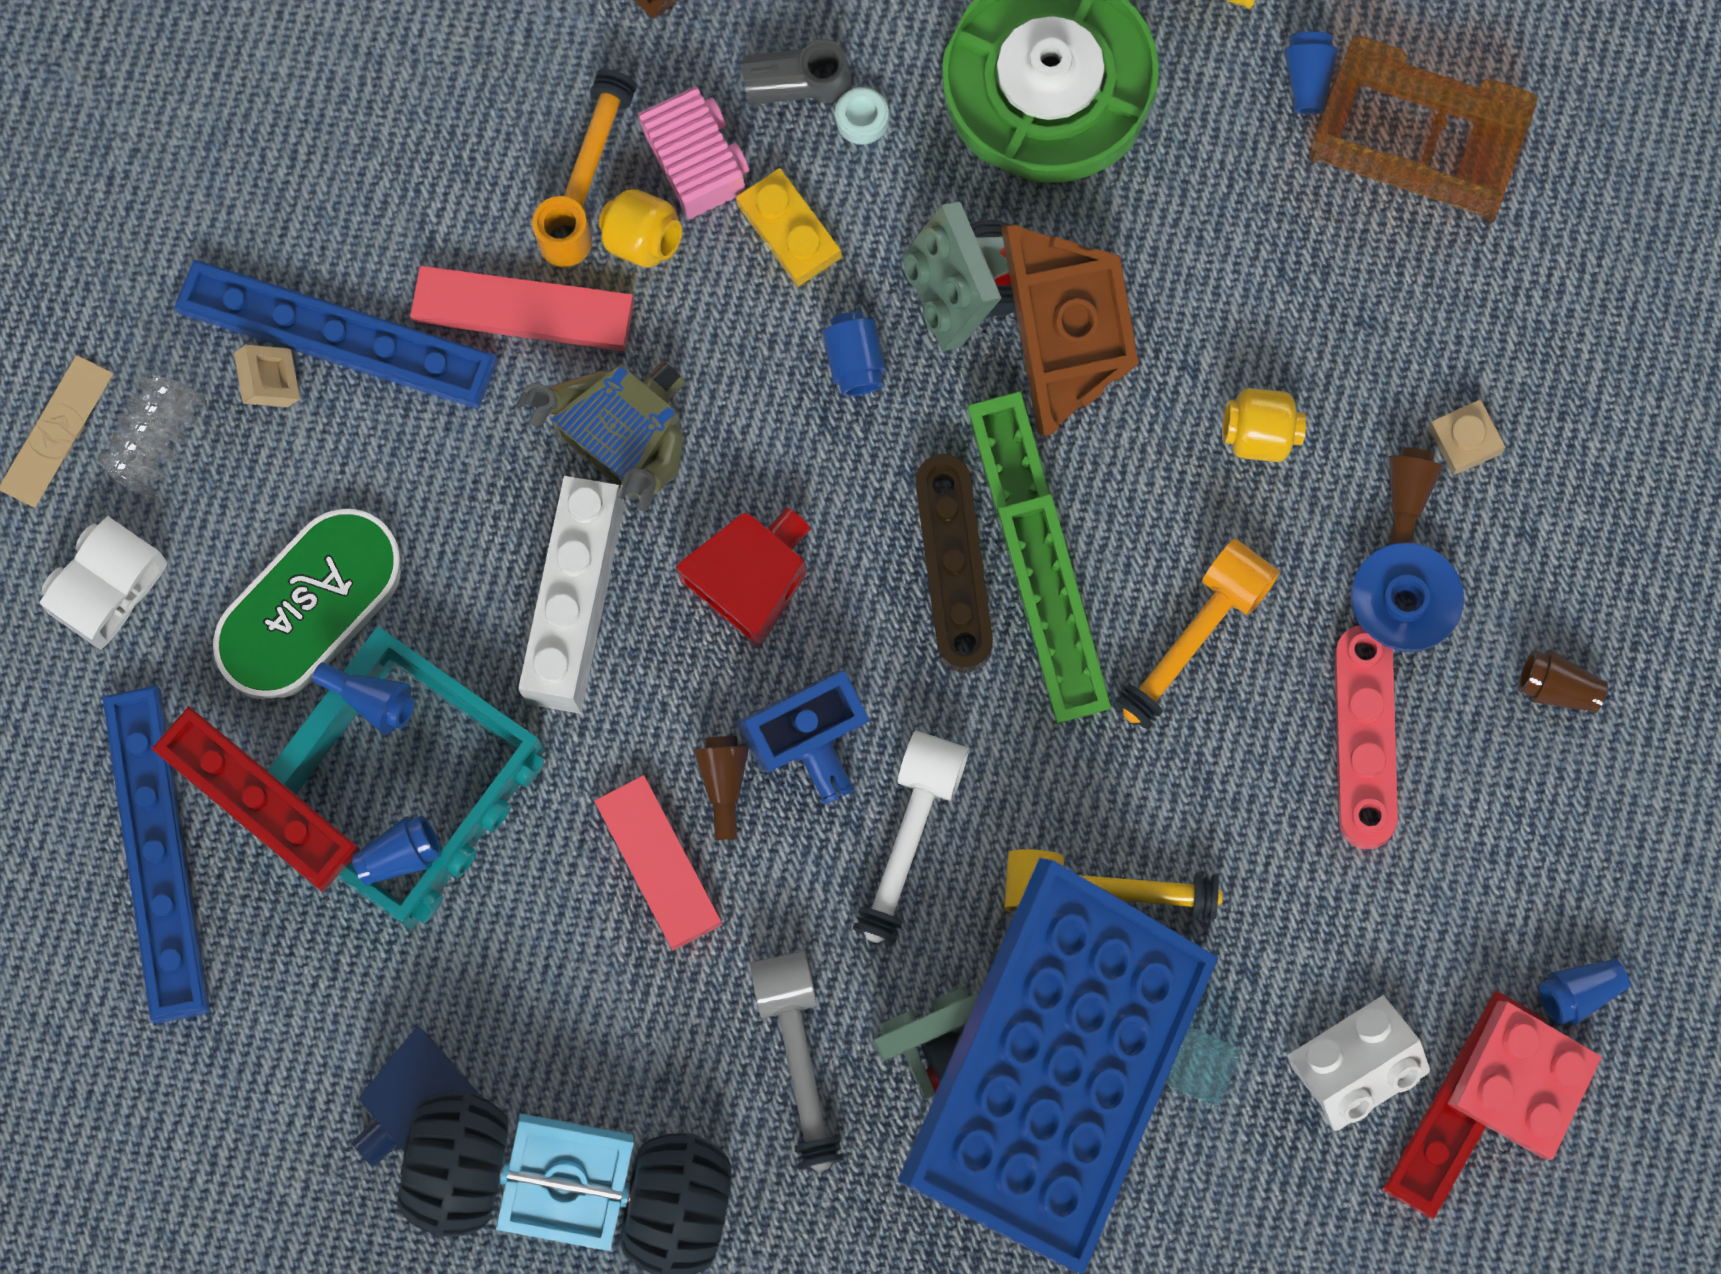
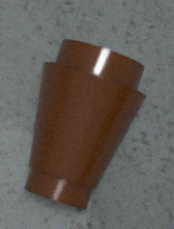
M1548 649L1545 653L1533 650L1530 653L1522 669L1518 684V691L1529 695V701L1532 703L1583 711L1588 710L1593 713H1597L1601 708L1608 689L1607 681L1599 679L1594 674L1551 649Z

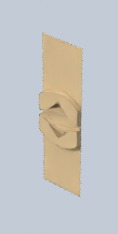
M76 355L0 484V491L34 508L36 507L61 462L67 458L74 446L75 438L78 439L84 429V423L111 379L112 372Z

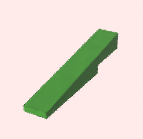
M1020 391L968 405L967 417L1056 724L1111 710L1052 494H1049L1022 393Z

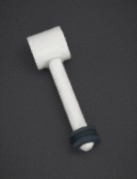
M917 730L914 731L898 776V784L907 786L913 791L872 909L860 907L858 913L863 915V917L856 918L861 923H854L853 929L864 934L867 940L874 943L881 941L892 944L896 943L897 937L893 933H899L895 930V927L901 928L903 921L893 915L934 798H942L948 801L953 800L967 762L968 747Z

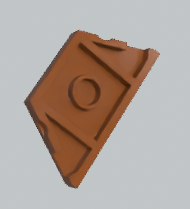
M1004 225L1001 226L1037 432L1038 435L1042 436L1051 435L1060 428L1058 426L1081 406L1086 407L1099 397L1109 383L1121 379L1139 364L1120 255L1078 245L1075 242L1037 233L1024 229L1021 226Z

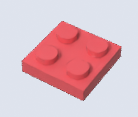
M1498 1001L1448 1105L1537 1156L1553 1160L1602 1056L1513 1004Z

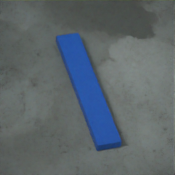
M195 259L192 261L174 309L180 315L478 410L498 362L495 354Z
M156 685L102 696L150 1021L158 1024L211 1013L174 771L171 765L151 749L167 731L161 689Z

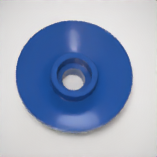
M1397 543L1380 548L1361 564L1353 580L1351 603L1359 625L1373 639L1390 649L1414 652L1431 648L1442 642L1452 633L1463 611L1464 591L1457 571L1443 555L1424 545ZM1402 595L1408 596L1414 602V609L1410 611L1400 610L1395 604V598Z

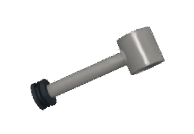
M806 951L749 962L761 1019L778 1016L805 1141V1143L794 1146L795 1153H801V1156L797 1158L803 1159L802 1162L798 1163V1169L812 1168L817 1172L827 1170L831 1164L843 1161L844 1158L843 1154L836 1153V1151L841 1149L835 1148V1145L840 1143L839 1137L827 1138L801 1011L817 1007Z

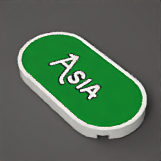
M356 509L329 511L308 523L227 608L220 618L214 634L213 651L217 666L225 679L242 694L256 699L266 700L265 698L272 699L276 697L281 699L293 696L305 689L313 681V673L316 667L322 662L329 664L388 602L396 591L401 574V555L398 543L388 527L377 517Z

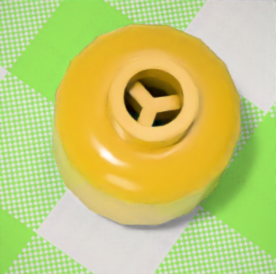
M638 189L625 190L616 196L614 200L606 203L599 217V227L605 249L612 255L643 268L654 267L660 262L671 258L681 242L682 225L679 222L675 207L663 199Z
M1247 388L1241 390L1235 400L1227 401L1223 417L1222 440L1223 443L1231 444L1233 454L1240 459L1283 462L1289 456L1293 445L1302 446L1306 432V414L1297 412L1295 400L1290 393Z

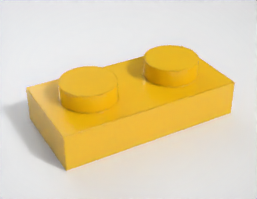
M781 168L736 196L737 206L797 287L842 258L841 249Z

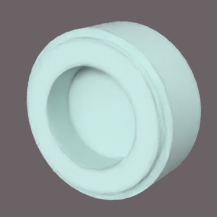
M858 87L847 91L836 104L835 119L837 129L846 140L855 144H869L878 140L886 132L889 124V110L886 100L879 92L867 87Z

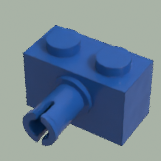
M845 670L834 671L736 721L760 771L771 772L794 759L796 761L802 760L821 797L823 805L839 799L829 779L830 777L839 795L843 794L845 796L855 790L834 750L833 744L837 742L836 738L870 720Z

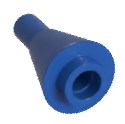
M324 662L320 663L313 673L312 680L314 683L341 695L347 704L383 735L390 734L396 728H403L413 713L415 701L411 698V686L408 683L357 674L349 675Z

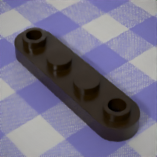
M938 454L926 459L916 474V492L939 657L947 667L957 672L968 673L983 667L992 654L993 636L970 472L959 458L948 454ZM945 479L949 480L954 485V488L947 494H939L934 490V484L939 480ZM961 638H970L976 646L972 652L963 654L958 652L954 645Z

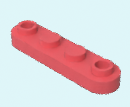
M1358 625L1348 629L1341 636L1335 650L1339 827L1344 838L1353 846L1361 849H1375L1384 845L1391 838L1398 822L1393 649L1383 646ZM1359 644H1368L1373 648L1375 656L1370 660L1360 659L1355 653V647ZM1366 808L1375 810L1379 815V823L1374 826L1363 824L1359 818V812Z

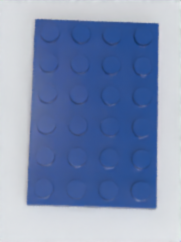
M1039 858L897 1182L1072 1272L1084 1274L1218 957L1056 861Z

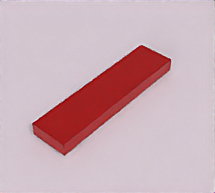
M190 706L185 709L151 748L322 893L352 860V855L360 851L357 845Z
M1497 990L1494 991L1382 1188L1383 1192L1431 1220L1436 1217L1486 1128L1482 1123L1448 1105V1102L1497 1002H1509L1543 1023L1547 1020Z

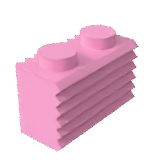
M695 86L638 113L642 131L687 219H694L697 215H702L707 210H713L716 206L723 205L726 201H732L736 196L745 191L743 174L749 172V167L738 144L734 142L727 146L719 131L726 127V123L713 97L704 101L699 89Z

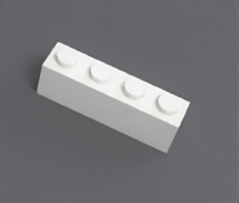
M564 476L518 688L527 705L581 714L625 507L624 499L618 498L619 485Z

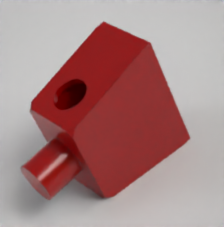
M788 507L782 511L768 528L745 512L676 566L680 582L759 648L806 576L805 562L793 549L811 528L801 516Z

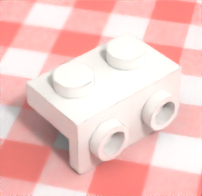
M1384 995L1287 1055L1292 1069L1321 1105L1327 1122L1334 1131L1340 1130L1349 1123L1362 1120L1373 1108L1398 1092L1411 1089L1422 1077L1430 1072L1420 1039Z

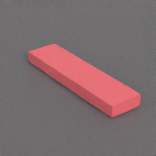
M420 266L410 317L413 323L626 351L634 297L633 294Z

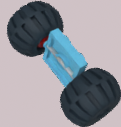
M443 1091L425 1097L417 1105L411 1133L407 1137L400 1172L402 1177L397 1197L399 1212L417 1228L441 1237L463 1236L481 1230L488 1224L492 1215L500 1180V1184L504 1185L496 1230L610 1251L619 1208L625 1207L621 1231V1248L624 1255L640 1269L651 1274H698L708 1269L713 1263L725 1223L732 1170L729 1157L711 1141L689 1133L664 1134L645 1141L639 1148L630 1183H627L625 1181L634 1144V1135L519 1114L510 1160H504L509 1122L505 1113L490 1100L468 1091Z

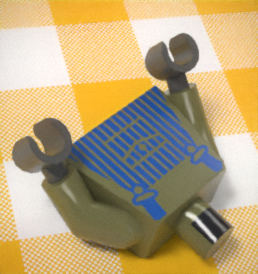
M661 361L643 382L625 367L618 366L610 372L601 370L550 387L540 383H532L524 388L516 406L521 408L525 405H531L536 408L529 422L533 426L539 427L545 423L549 413L556 414L551 421L557 436L610 481L619 485L618 498L623 499L627 494L635 500L640 495L637 506L640 511L648 510L653 495L658 493L678 474L684 437L680 431L682 426L679 415L668 402L684 386L685 381L667 363Z

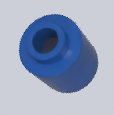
M857 311L833 317L830 320L832 326L822 331L833 383L839 385L841 395L847 397L864 395L881 389L884 386L882 375L886 373V366L875 320L863 318L862 312Z

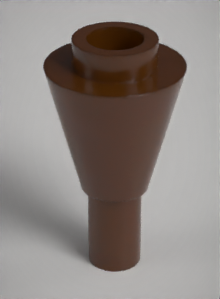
M1402 447L1400 456H1389L1392 512L1395 513L1389 545L1412 543L1416 520L1421 516L1444 468L1443 465L1434 462L1435 453L1431 451Z
M737 736L704 738V748L693 750L709 802L713 804L715 840L737 839L735 803L739 801L749 750L748 746H738Z

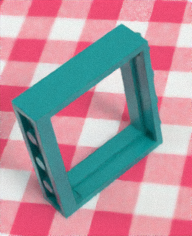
M377 626L343 672L349 675L357 674L384 679L395 665L516 750L441 850L442 856L432 862V867L427 869L403 902L375 882L366 886L360 880L355 868L350 864L337 876L342 882L412 931L418 921L425 924L436 913L443 901V896L440 892L452 876L456 878L461 877L471 866L477 855V850L474 849V846L485 831L488 830L492 833L503 823L511 809V805L507 802L520 784L523 787H527L537 777L544 765V759L541 756L545 749L536 736ZM329 690L268 769V772L296 795L358 712L347 704L341 695Z

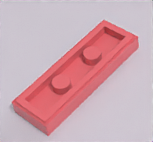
M644 775L594 801L672 951L723 925Z

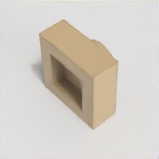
M244 345L234 352L243 404L289 407L300 400L291 349Z
M1481 399L1433 420L1429 425V430L1453 476L1503 454L1506 448Z

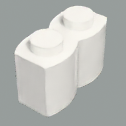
M109 516L98 525L91 524L84 530L76 543V551L78 552L74 560L65 568L59 567L48 576L42 587V594L44 596L40 601V605L49 615L100 650L121 629L134 606L146 596L168 564L160 551Z

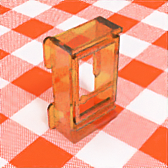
M1363 36L1352 38L1313 140L1309 161L1314 163L1321 161L1482 215V219L1494 223L1537 105L1535 94L1494 79L1483 80L1478 88L1406 64L1407 55L1400 48ZM1360 85L1439 111L1431 120L1433 129L1420 163L1392 153L1385 154L1340 139ZM1447 114L1475 123L1456 177L1436 171L1433 167L1428 166L1440 131L1444 130L1447 126Z

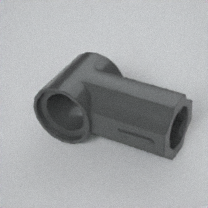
M830 39L812 41L804 49L743 56V79L746 99L749 105L813 98L820 103L831 104L838 102L840 97L851 89L852 76L845 51L838 43ZM830 64L838 67L836 73L829 78L821 79L813 76L816 69L820 66Z

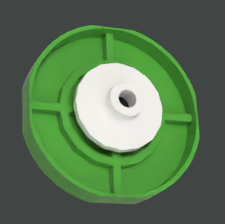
M974 0L968 5L944 52L943 92L945 105L954 129L961 140L981 160L1031 182L1061 183L1074 181L1098 173L1111 166L1134 146L1156 101L1159 77L1156 46L1146 22L1128 0Z

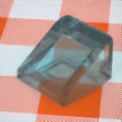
M1189 1027L1165 1085L1218 1108L1242 1054V1050Z

